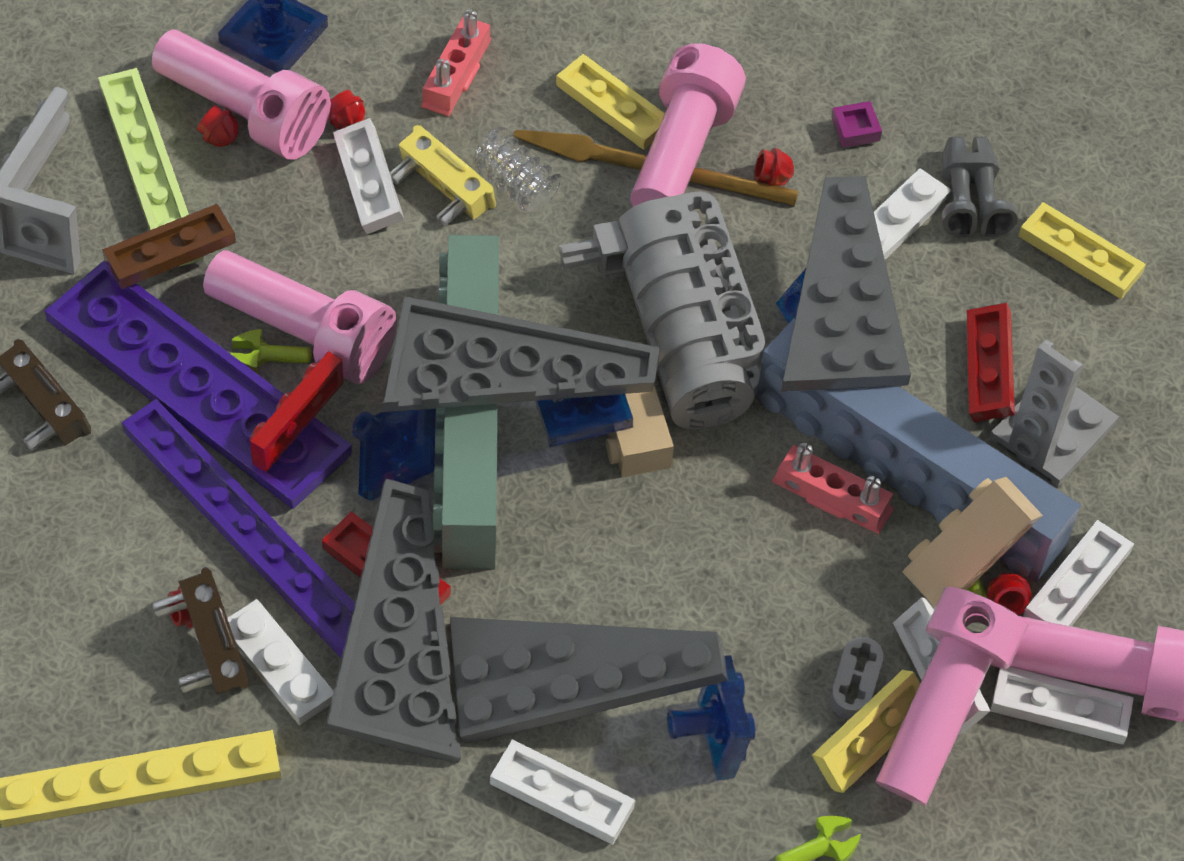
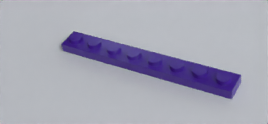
M157 399L122 422L123 432L331 649L342 658L355 602Z

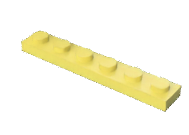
M273 730L0 778L1 826L19 825L281 778Z

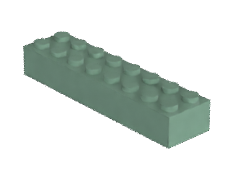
M448 235V252H440L439 254L440 286L438 303L498 315L499 236ZM497 404L436 408L435 504L433 512L434 553H442V569H495Z

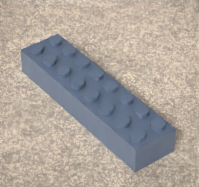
M793 319L763 351L756 394L762 405L770 412H780L792 420L803 434L808 436L814 435L828 444L836 456L842 459L849 458L861 466L869 477L875 476L874 481L879 478L880 482L884 481L899 491L900 496L907 503L914 506L920 505L932 513L939 524L955 509L958 508L963 512L973 502L969 497L970 493L985 479L989 478L993 482L994 480L1007 477L1043 516L1000 559L1006 562L1008 568L1013 573L1022 577H1028L1038 583L1065 550L1081 504L899 386L781 392L795 319Z

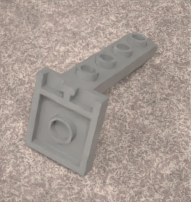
M55 86L47 100H42L39 103L35 118L29 127L25 126L22 129L18 144L12 153L5 155L1 164L0 253L75 274L81 263L76 206L26 192L70 123L69 114L64 109L68 101L67 91Z
M1046 339L1037 349L1022 400L1015 406V415L1005 417L991 431L989 439L995 444L999 442L1017 455L1016 459L1029 468L1033 466L1051 479V484L1058 488L1117 424L1119 416L1076 387L1083 364L1076 359L1073 362L1054 350V344Z

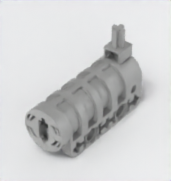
M701 191L649 200L626 211L619 218L618 222L612 221L594 225L593 239L559 245L560 261L564 269L598 262L602 275L625 271L648 345L659 347L657 373L672 420L676 425L689 430L723 425L741 416L751 406L757 394L760 376L757 364L761 362L763 357L765 336L715 197ZM694 209H700L702 214H706L705 225L700 226L699 214L697 211H693ZM714 240L722 245L719 250H717ZM737 306L745 312V315L740 317Z

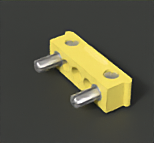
M415 125L413 132L399 144L403 161L390 172L392 182L399 184L412 171L416 170L452 202L437 214V219L442 225L446 226L462 211L474 220L487 209L496 207L493 186L422 126Z

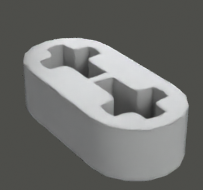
M869 637L853 638L846 644L834 680L830 704L835 713L845 719L853 717L872 699L879 677L884 653L881 646ZM860 652L869 654L863 673L855 670L857 657ZM851 683L859 685L857 699L854 701V704L845 702V695L848 693Z

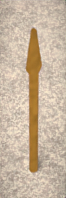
M518 129L514 131V137L577 162L593 159L641 171L647 155L595 144L586 135ZM699 167L694 168L689 181L795 206L799 192L798 190L777 185L771 186L768 183Z

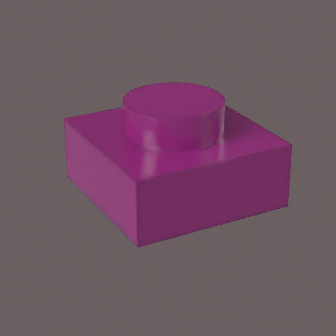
M871 101L833 107L831 118L842 148L879 142L881 140L882 129Z

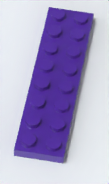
M105 260L45 310L46 320L148 399L151 401L157 399L178 422L292 509L299 505L352 455V445L314 417L267 472L253 465L249 442L250 436L259 423H266L274 414L284 394L137 283L121 289Z

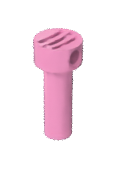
M179 30L166 32L154 48L152 66L157 73L248 120L250 137L257 144L286 159L296 160L306 155L315 146L324 132L331 107L329 93L323 86L294 71L282 70L268 77Z
M688 44L678 48L672 55L659 87V96L667 109L632 190L630 202L633 207L649 200L685 193L711 127L726 124L732 118L744 90L745 73L742 66L732 55L720 48L707 44Z
M223 250L218 253L206 270L203 282L205 294L313 345V355L316 363L328 351L338 356L343 362V378L354 384H362L372 378L383 365L390 352L397 326L395 311L390 306L356 290L346 291L336 299H333L229 250Z
M956 587L944 588L925 629L929 635L939 641V645L875 782L878 785L914 803L924 806L927 804L989 666L992 665L1005 669L1010 667L1028 628L1025 620L1007 608L980 595ZM975 622L983 623L988 627L981 633H972L966 629L968 625Z
M1019 616L1026 621L1028 628L1010 667L1057 679L1144 696L1141 714L1184 723L1183 630L1158 626L1155 643Z

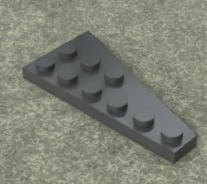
M866 176L825 177L781 392L908 385L911 372Z
M404 296L382 412L652 392L656 378L659 347Z
M385 479L324 730L458 763L461 759L460 745L457 743L456 712L455 704L452 702L449 681L451 671L443 607H440L438 591L440 581L438 568L435 566L433 550L434 532L429 491Z
M450 617L460 737L465 743L491 739L728 681L723 643L717 632Z

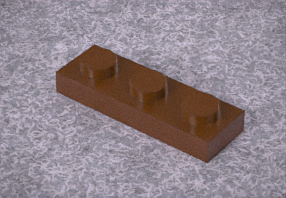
M214 204L104 248L102 251L106 264L119 287L123 289L235 244L236 238L234 230L219 205Z

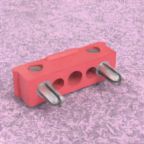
M465 11L439 60H437L435 67L423 86L421 108L449 117L462 92L468 90L480 68L479 61L491 41L490 25L477 21V13L475 11Z
M801 443L799 447L792 445L772 482L806 498L807 503L837 518H846L879 534L894 510L891 506L893 493L880 487V479L877 478L875 483V476H870L865 480L812 454L811 445L806 450L807 443Z

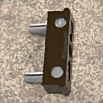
M20 339L15 340L14 346L0 355V367L4 372L0 376V394L15 385L45 422L23 439L25 445L33 451L49 438L56 435L62 444L66 446L83 434H91V426L80 408L24 341Z
M204 567L201 570V574L178 581L181 594L154 602L153 609L155 610L181 600L185 601L155 612V615L159 618L187 608L208 669L179 678V685L210 675V678L181 687L180 689L183 693L212 683L216 695L237 687L245 690L249 685V680L212 571Z

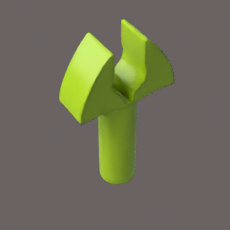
M262 329L251 330L232 339V347L234 349L249 348L253 350L250 354L230 352V354L256 374H258V367L265 362L308 364L312 359L310 347L268 345L262 340Z
M841 816L818 817L815 823L819 830L817 838L777 855L775 861H812L823 855L833 857L836 861H848L858 846L861 834L848 839L846 842L831 841V837L835 832H841L850 828L852 819Z

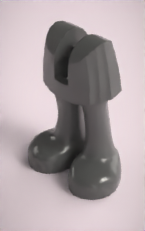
M949 137L944 148L943 178L952 183L953 202L943 209L941 217L944 229L955 237H972L977 229L976 207L970 200V183H975L980 213L979 229L982 237H999L1011 231L1018 221L1017 209L1011 202L1002 199L996 200L994 179L1000 168L987 137H974L972 152L966 151L964 137Z

